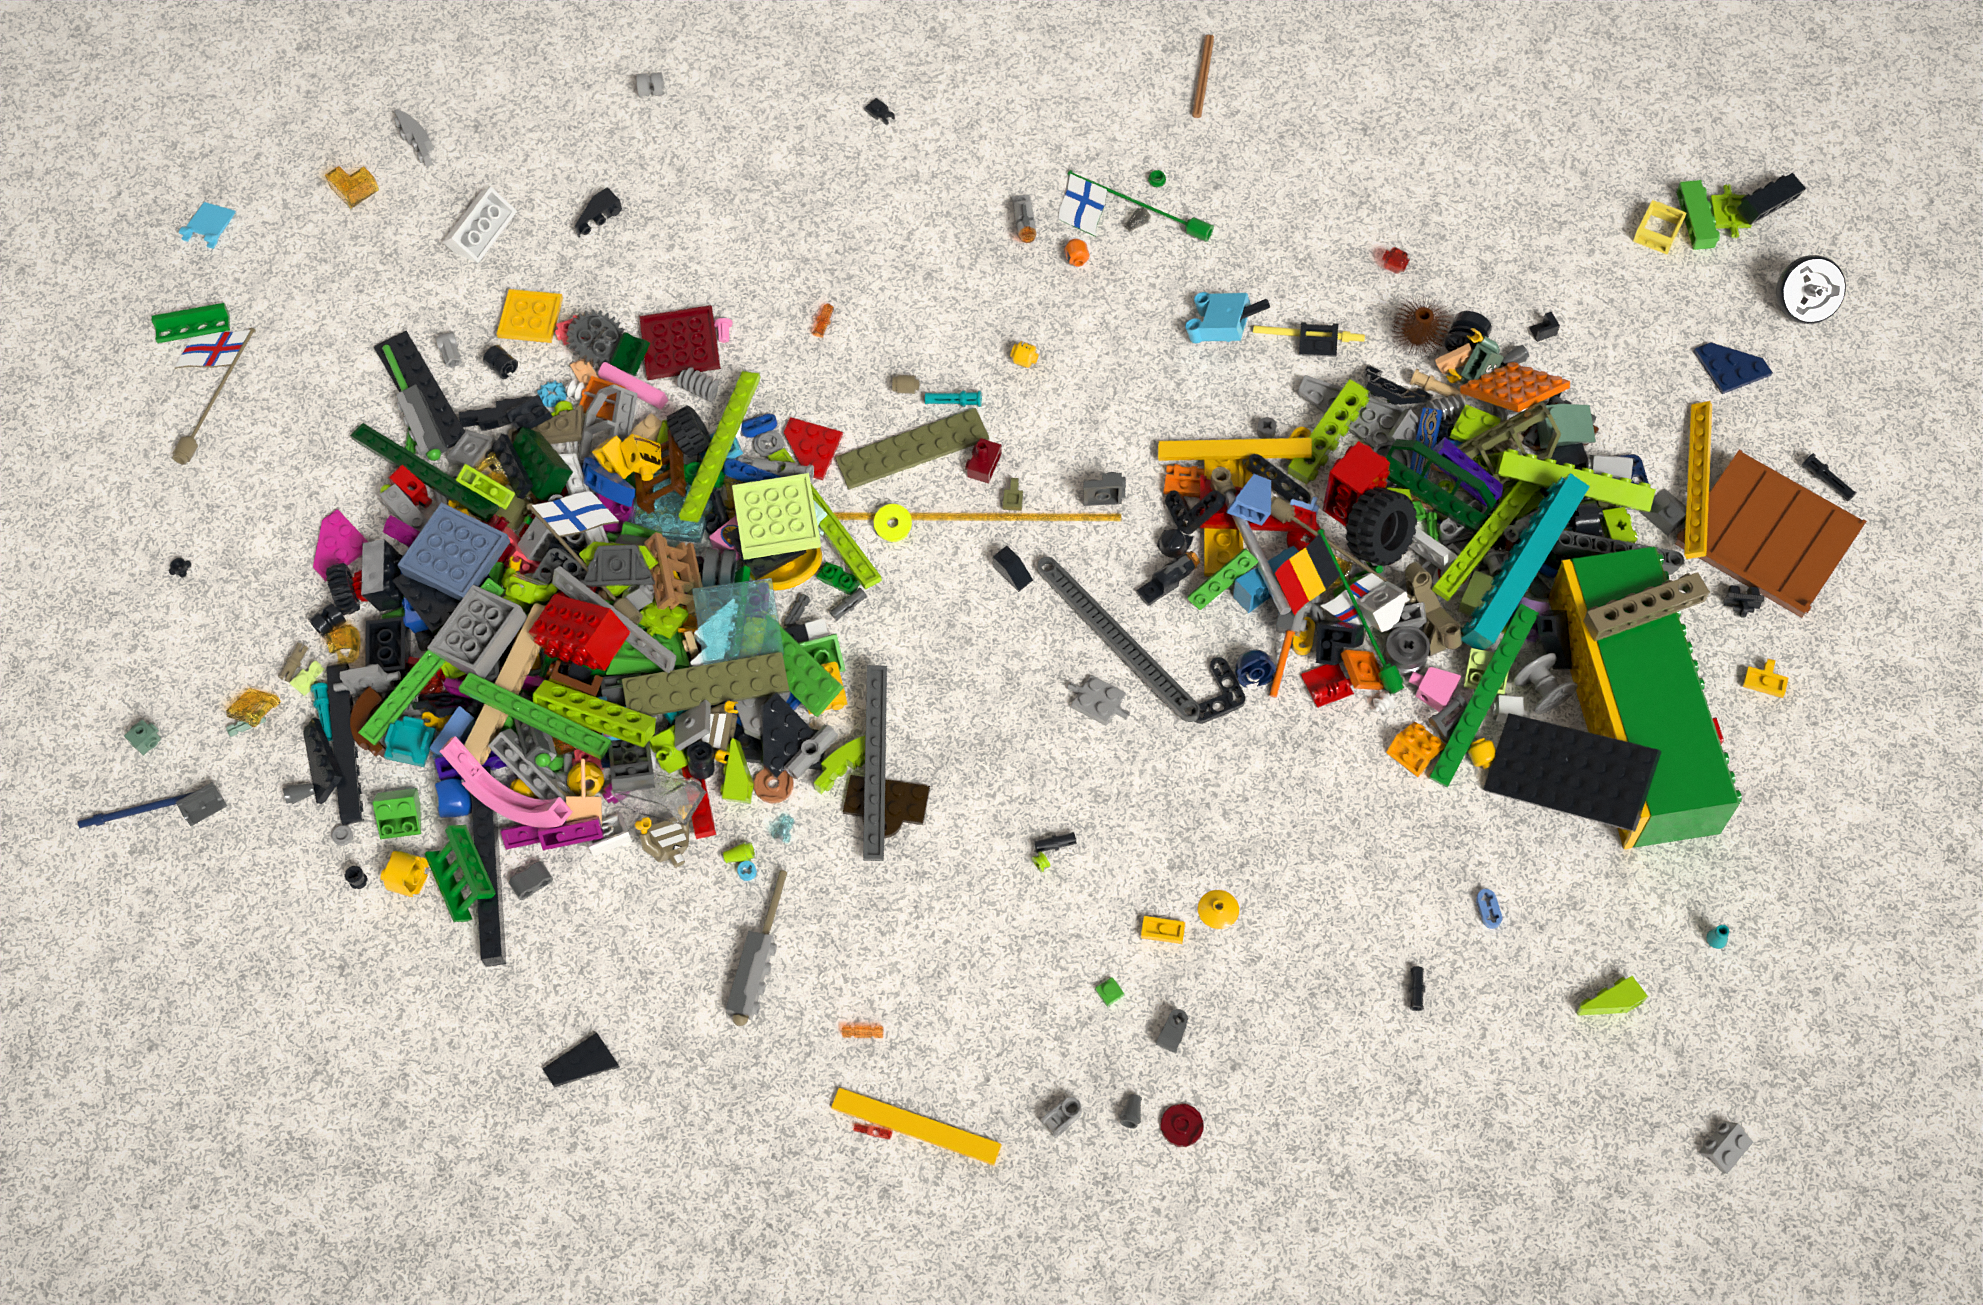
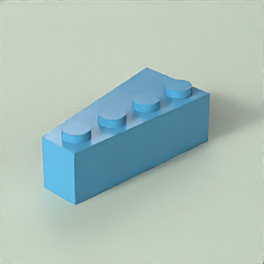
M1294 546L1284 549L1280 554L1268 560L1274 574L1285 561L1294 556L1296 552H1299ZM1257 567L1235 580L1233 598L1248 613L1272 597Z

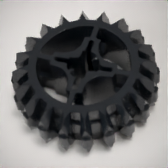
M344 563L331 565L326 570V579L337 609L342 615H350L359 611L361 607L360 599L356 597L354 587L352 586L353 575L350 569Z

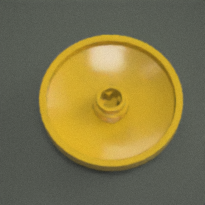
M821 547L807 549V553L758 580H755L750 572V580L756 586L772 591L796 587L811 578L820 567L822 562Z

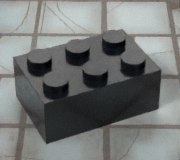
M385 539L363 543L361 595L380 612L400 608L403 599L402 593L392 581L401 575L398 563L403 556Z
M403 617L366 621L365 667L371 664H378L386 673L399 671L401 679H404L411 671L407 664L411 656V629L405 626Z

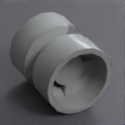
M662 72L651 73L650 76L647 73L637 74L639 97L649 96L650 93L654 96L664 95V91H662L664 88Z

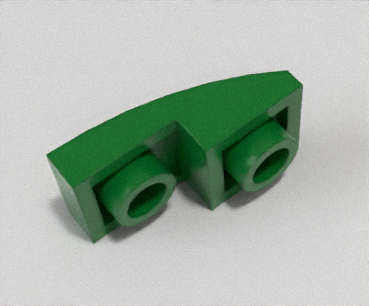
M828 562L824 564L816 576L823 583L848 595L854 593L860 585V582L853 574L844 572L842 567Z

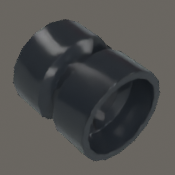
M499 345L490 347L483 356V363L491 370H494V373L501 379H507L509 377L507 374L510 372L513 374L518 368V361Z
M331 602L321 609V613H315L308 619L314 629L324 639L333 633L334 627L339 628L346 622L344 616Z
M704 741L692 743L687 749L689 773L695 779H707L715 771L713 747Z

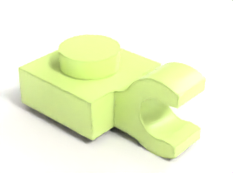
M315 660L310 665L308 672L302 669L289 684L305 696L311 690L310 687L319 683L315 678L325 669Z

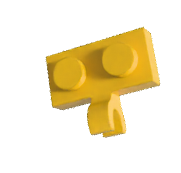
M1768 658L1763 670L1748 666L1742 687L1783 698L1789 677L1773 673L1776 660Z

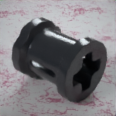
M351 866L345 872L344 877L353 889H362L366 886L368 878L359 866Z

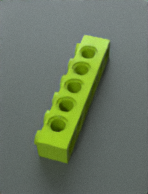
M1351 379L1348 380L1308 437L1312 438V458H1294L1288 466L1289 475L1306 485L1310 480L1314 481L1316 479L1320 466H1325L1329 459V453L1331 451L1334 452L1338 447V440L1341 436H1346L1350 423L1357 420L1361 407L1365 408L1370 400L1368 397L1369 390ZM1347 402H1352V403H1354L1355 405L1349 406V405H1347L1346 403H1347ZM1336 417H1343L1344 420H1337ZM1327 431H1332V432H1334V434H1333V435H1328V434H1326V432H1327ZM1316 446H1323L1324 449L1319 450V449H1317V448H1315V447H1316ZM1311 460V461H1313L1314 463H1313V464H1307V463H1305V461Z
M544 680L533 693V703L583 727L626 742L645 747L655 734L656 718Z

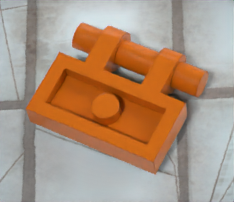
M1175 464V466L1167 465L1166 473H1174V475L1166 474L1164 494L1176 490L1183 496L1200 498V477L1197 476H1200V474L1204 475V469L1198 468V466H1192V468L1181 467L1180 464Z

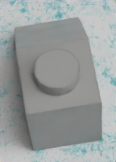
M1421 602L1404 606L1399 622L1394 624L1389 629V632L1391 633L1393 630L1403 626L1419 629L1427 622L1425 603Z

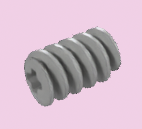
M690 367L687 371L683 370L680 373L677 385L686 391H690L692 394L712 402L718 392L719 380L715 379L713 381V377H707L705 373L700 375V371L696 370L694 372V368Z
M1456 394L1455 396L1450 395L1447 398L1442 397L1440 400L1434 399L1433 402L1428 400L1425 408L1442 410V421H1446V415H1448L1450 420H1453V414L1459 418L1466 402L1461 394Z

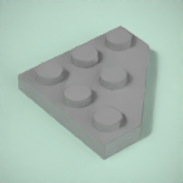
M790 691L787 693H781L779 695L785 701H787L790 696ZM770 696L736 701L738 704L734 706L738 711L737 714L745 734L760 739V727H762L760 706Z

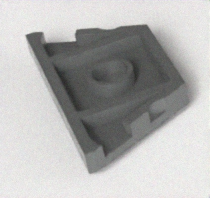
M638 545L598 546L594 559L587 568L589 571L584 581L581 580V583H584L587 587L655 585V580Z

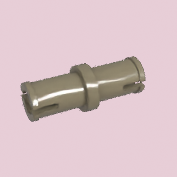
M296 644L290 657L286 658L284 668L278 675L281 680L288 673L284 681H291L296 669L300 668V662L309 649L307 646L304 645L301 652H299L303 644Z

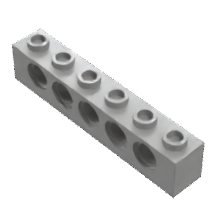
M511 728L500 732L488 745L541 800L560 797L566 803V796H577L548 766L542 768L525 759L519 736Z

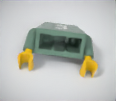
M1471 328L1475 335L1472 337L1467 335V337L1473 342L1479 341V344L1476 345L1461 375H1458L1453 368L1448 370L1452 374V376L1446 375L1449 382L1456 383L1459 381V383L1466 384L1470 380H1478L1483 374H1489L1495 369L1500 368L1503 356L1499 354L1500 349L1497 342L1486 336H1481L1479 331Z

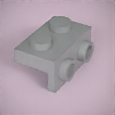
M1724 1121L1718 1125L1715 1133L1704 1142L1699 1153L1702 1156L1709 1157L1721 1172L1728 1174L1753 1144V1141L1738 1123Z

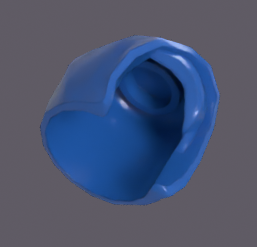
M448 779L435 784L438 794L437 811L441 818L461 817L470 814L472 798L461 780Z

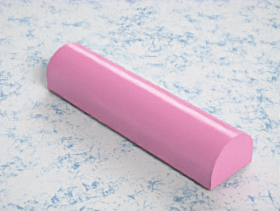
M603 362L598 372L599 378L624 386L627 390L638 393L637 398L660 410L668 402L665 393L607 362Z

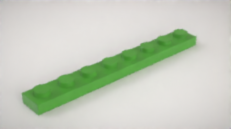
M469 673L459 687L461 693L600 760L612 744L610 739L473 673Z

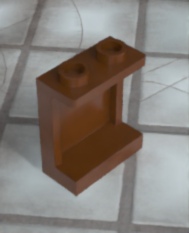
M557 660L555 664L551 663L544 677L548 679L547 681L596 697L603 677L595 675L590 685L558 673L560 660Z

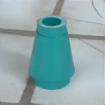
M1722 924L1710 930L1706 936L1707 943L1715 949L1724 948L1728 942L1729 928Z

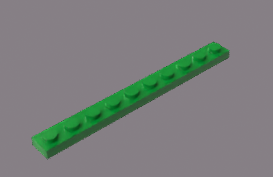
M1523 604L1519 605L1429 779L1445 787H1448L1539 614L1535 610Z

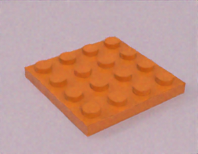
M1510 362L1507 366L1497 368L1489 374H1483L1478 380L1468 381V383L1460 386V393L1515 412H1520L1569 389L1570 381L1562 379L1561 376L1549 375L1545 371H1537L1532 367H1524L1516 362Z

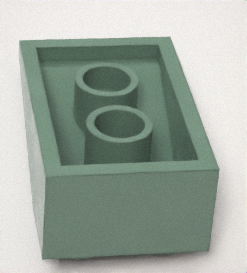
M1546 405L1561 433L1556 447L1596 442L1590 405ZM1548 417L1541 422H1537L1541 448H1547L1554 432Z

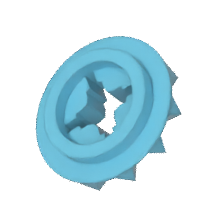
M556 380L554 382L547 381L537 391L546 407H555L558 402L565 401L567 398L566 387L562 382L558 383ZM548 391H551V392L555 391V394H556V395H553V394H550V395H549Z

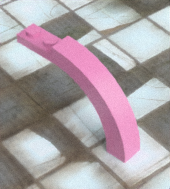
M456 736L450 738L439 751L463 777L464 781L462 784L483 804L508 819L532 827L552 828L561 826L572 813V810L560 797L548 800L534 799L507 788L480 765Z

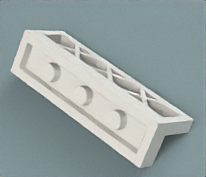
M1415 526L1416 533L1413 535V542L1409 547L1443 572H1446L1458 556Z

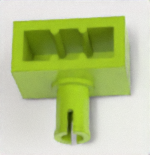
M675 724L652 736L649 742L650 748L654 753H657L656 759L659 758L657 761L664 771L666 770L667 774L688 765L687 747L680 751L675 748Z

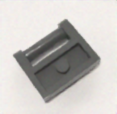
M1456 694L1446 707L1428 719L1445 744H1447L1467 706V702L1460 694ZM1459 707L1461 711L1444 725L1442 720Z

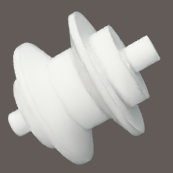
M1381 692L1379 694L1380 699H1373L1374 711L1388 714V707L1391 709L1395 708L1394 696Z

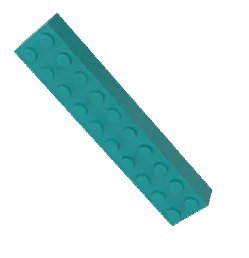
M1571 473L1566 477H1560L1557 483L1553 482L1547 490L1549 495L1547 498L1544 497L1538 505L1539 511L1534 513L1529 519L1530 525L1528 529L1525 528L1519 536L1520 542L1516 543L1510 550L1511 556L1509 560L1506 559L1500 566L1501 573L1492 579L1490 583L1492 585L1491 589L1487 590L1481 597L1483 602L1480 607L1477 606L1471 614L1472 620L1470 623L1467 622L1462 628L1461 632L1463 634L1461 639L1464 643L1479 650H1484L1495 643L1588 491L1589 485Z

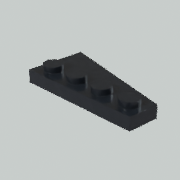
M312 718L304 728L303 734L316 803L322 804L326 802L343 776L320 719Z

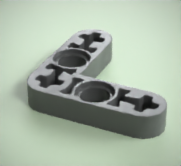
M561 548L550 549L532 576L533 579L537 580L538 578L539 581L550 584L553 581L554 569L563 564L562 568L569 572L568 564L573 562L577 565V571L571 573V575L580 582L585 579L582 575L579 578L577 577L584 568L572 555ZM559 553L558 557L566 561L564 562V564L560 560L554 561V556L552 554ZM544 567L549 568L551 571L549 578H544L541 574ZM585 569L582 572V574L587 575L588 573Z

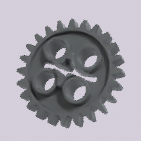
M594 310L591 311L590 315L587 311L583 315L579 313L577 318H573L566 333L569 336L567 342L571 343L569 349H575L572 355L578 354L579 361L585 359V365L591 362L592 367L596 363H598L599 367H601L603 362L610 363L625 330L624 328H619L620 322H614L615 317L608 318L609 313L603 316L601 310L598 314H595ZM603 328H606V330L602 333L601 337L596 340L594 345L590 349H587V347L590 346V344L592 343L593 339H596V337L599 335L601 330Z

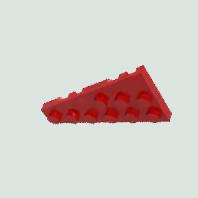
M1201 474L1200 501L1212 491L1210 487L1211 480ZM1235 486V497H1237L1243 488ZM1226 504L1199 527L1238 530L1231 514L1227 513L1228 508ZM1293 505L1295 507L1294 517L1316 531V512ZM1204 509L1200 511L1199 516L1204 513ZM1269 515L1262 526L1248 521L1252 530L1311 533L1293 520L1282 523L1272 515Z

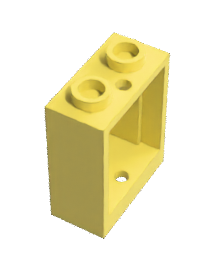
M1652 200L1636 231L1633 242L1668 255L1687 213ZM1651 215L1676 224L1670 238L1645 228Z

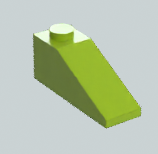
M468 464L464 465L456 478L457 482L507 510L515 496V492Z

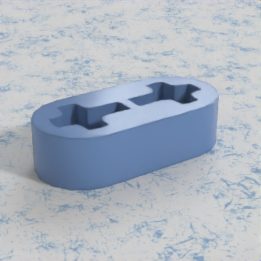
M1483 889L1478 893L1476 903L1483 924L1487 928L1495 929L1502 921L1500 907L1495 893L1492 890ZM1484 895H1486L1487 898H1491L1489 901V907H1487L1486 901L1481 900ZM1489 911H1491L1493 917H1497L1495 923L1487 920L1490 915Z

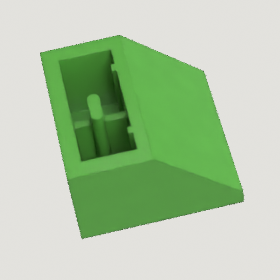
M417 788L376 794L373 800V807L380 839L421 834V804Z

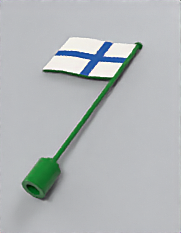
M1069 170L1067 173L1070 178L1067 192L1060 206L1059 220L1096 237L1097 224L1105 207L1107 191L1184 224L1186 233L1207 242L1212 236L1214 225L1195 217L1188 219L1186 222L1075 174L1073 170Z

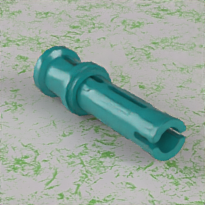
M962 390L960 393L926 392L925 404H960L962 407H966V405L981 407L982 391L966 392V390Z
M317 683L310 687L315 700L313 706L318 711V718L328 741H333L330 704L327 693L328 684Z

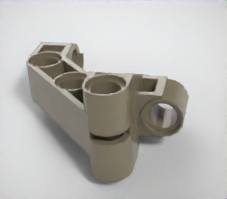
M1418 562L1409 564L1405 569L1407 593L1412 597H1416L1415 602L1412 604L1425 603L1427 622L1423 624V632L1430 643L1428 656H1433L1446 650V648L1456 649L1460 647L1463 642L1461 639L1463 634L1461 632L1462 627L1441 607L1435 592L1432 591L1431 575Z

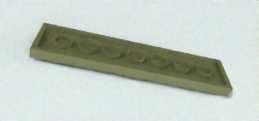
M973 408L839 455L835 459L850 490L974 446L980 438L990 440V437L977 409Z
M782 652L672 670L669 673L660 672L622 679L626 708L649 716L692 709L699 706L704 700L710 702L712 706L723 704L727 701H741L770 696L774 692L778 694L789 692Z

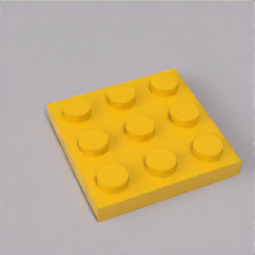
M509 289L497 330L498 338L552 343L563 301L562 294Z

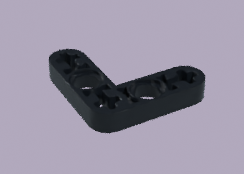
M1176 490L1169 492L1165 498V504L1177 528L1186 535L1196 531L1219 511L1226 502L1225 496L1217 490L1211 491L1192 509L1188 506L1184 496ZM1184 509L1183 513L1178 516L1180 510ZM1204 509V513L1199 516L1200 511Z
M1216 657L1210 663V671L1222 695L1198 704L1200 712L1205 713L1203 718L1199 716L1194 721L1197 724H1203L1242 708L1245 704V694L1228 662L1222 657ZM1217 663H1218L1220 666L1223 665V666H1222V672L1224 673L1223 675H1221V672H1220L1219 668H1215V666H1216ZM1228 679L1233 682V685L1225 687L1222 685V682ZM1232 691H1234V694L1237 698H1240L1239 703H1237V701H1232ZM1220 703L1224 706V709L1216 711L1213 709V705ZM1192 709L1191 715L1195 713V709Z

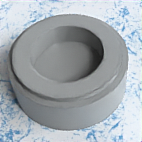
M340 825L333 830L332 839L339 846L347 845L353 839V831L346 825Z

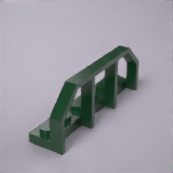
M1396 439L1388 455L1385 457L1390 462L1388 480L1403 489H1409L1412 495L1475 534L1496 503V499L1484 481L1417 440ZM1395 450H1413L1428 459L1421 475L1392 458ZM1432 463L1458 478L1451 493L1425 478ZM1462 481L1479 492L1488 506L1484 514L1454 496Z

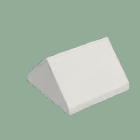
M618 813L602 820L603 838L587 841L593 856L632 842L622 813Z

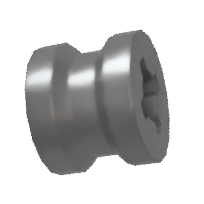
M1269 417L1260 419L1257 429L1259 438L1272 439L1275 436L1277 427L1275 420Z

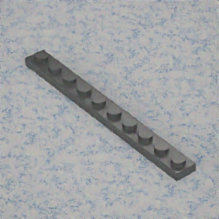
M867 665L863 861H884L887 666Z

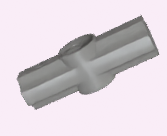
M824 724L811 739L803 742L800 751L784 766V769L792 778L798 780L812 764L819 762L821 754L838 738V734L832 727ZM809 750H815L812 754L807 753Z

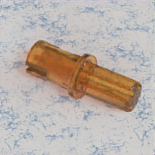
M829 303L823 306L820 316L816 319L817 323L812 332L813 336L823 338L827 326L831 323L830 318L834 306Z

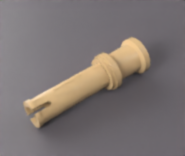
M1419 369L1415 370L1410 381L1411 385H1418L1424 388L1425 391L1431 390L1445 397L1461 394L1459 389L1436 380L1433 375L1428 376L1421 373ZM1461 394L1465 400L1467 395Z

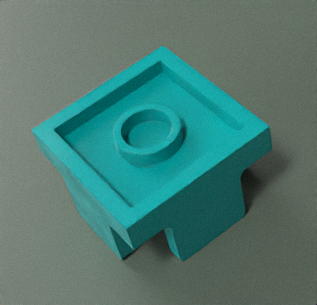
M407 716L403 717V721L397 720L395 724L390 723L385 738L387 748L384 758L425 767L436 729L425 726L424 721L421 719Z

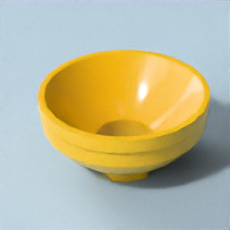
M585 762V780L592 779L594 781L593 786L586 789V796H594L603 787L604 775L598 765L592 762ZM581 763L572 767L567 775V785L577 796H581Z

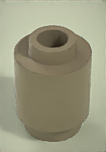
M916 375L893 376V391L901 394H915L916 390H919L920 380L916 379Z

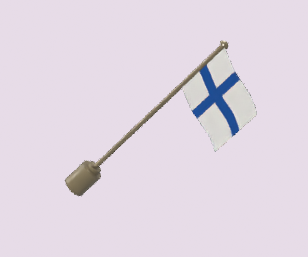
M591 491L576 493L552 502L536 505L532 503L527 504V509L537 516L587 572L589 571L587 565L561 537L579 534L602 525L619 523L616 517ZM606 586L601 587L614 601L613 607L628 617L634 624L638 625L643 615L627 598L617 599Z

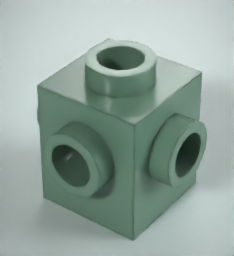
M143 720L133 725L130 731L124 735L126 740L143 756L149 750L155 748L158 742L162 740L157 734L159 730L151 722L147 724Z

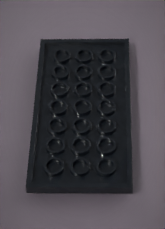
M1508 713L1495 752V759L1492 761L1483 790L1636 832L1662 751Z

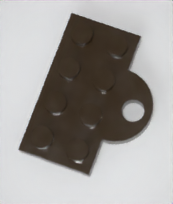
M850 775L843 814L862 817L864 825L865 777ZM885 780V825L887 829L884 831V839L897 834L903 823L924 824L930 786Z

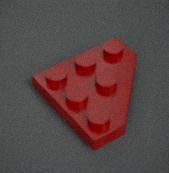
M790 417L784 430V436L797 461L802 466L813 465V478L824 480L842 439L843 432Z

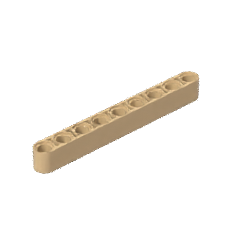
M538 603L533 605L495 682V685L516 695H519L524 681L541 649V646L533 641L534 638L529 633L534 622L545 608L544 605ZM484 704L464 745L480 765L486 762L491 752L488 745L499 735L508 717L507 714Z

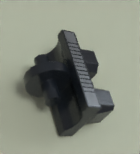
M1730 585L1724 599V606L1733 607V611L1740 612V617L1745 618L1747 612L1754 613L1755 609H1760L1762 602H1764V595H1760L1758 587H1750L1747 589L1746 594H1741L1739 586Z

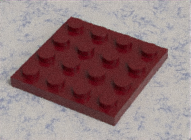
M712 305L639 316L642 339L650 342L644 357L647 380L679 376L683 370L687 371L690 367L694 368V372L696 370L706 372L721 369Z

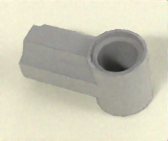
M453 331L436 336L435 339L440 352H442L446 366L450 368L459 366L462 361Z

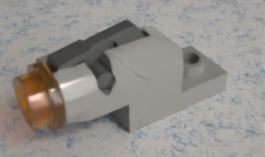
M1030 194L1012 196L1019 238L1024 243H1031L1036 237V226Z

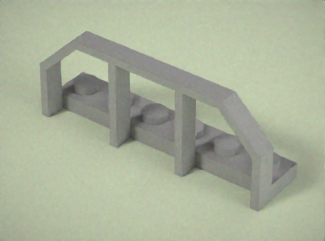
M614 384L598 391L586 411L578 458L581 469H583L585 457H592L597 463L599 462L594 455L589 456L593 434L611 428L609 438L617 435L622 442L631 435L638 393ZM617 393L612 421L606 420L595 424L596 414L607 396ZM589 490V491H591L594 495L597 493V492H595L594 490Z

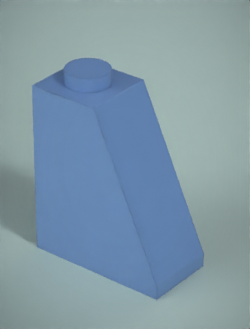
M1253 474L1229 506L1227 513L1262 526L1271 514V480Z
M459 706L430 746L433 760L443 757L439 751L454 736L465 745L476 721L462 707Z

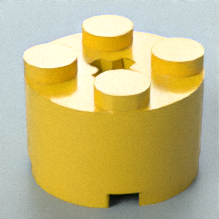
M393 851L386 868L381 872L380 878L384 881L385 888L388 891L413 897V894L418 895L428 877L425 874L428 862L421 856L403 851Z

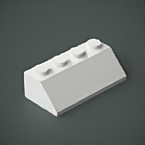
M492 187L486 188L475 198L444 239L443 243L454 253L479 263L517 211Z

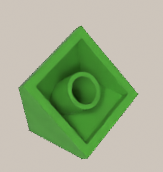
M836 633L799 643L821 665L836 662L840 672L846 671Z

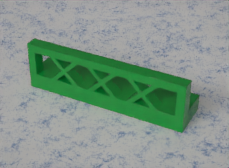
M225 303L152 315L151 319L156 329L155 340L157 344L230 331V314ZM225 321V325L216 326L219 322ZM201 325H206L204 329H198ZM188 328L186 332L180 333L182 329ZM162 332H170L168 335L161 336Z

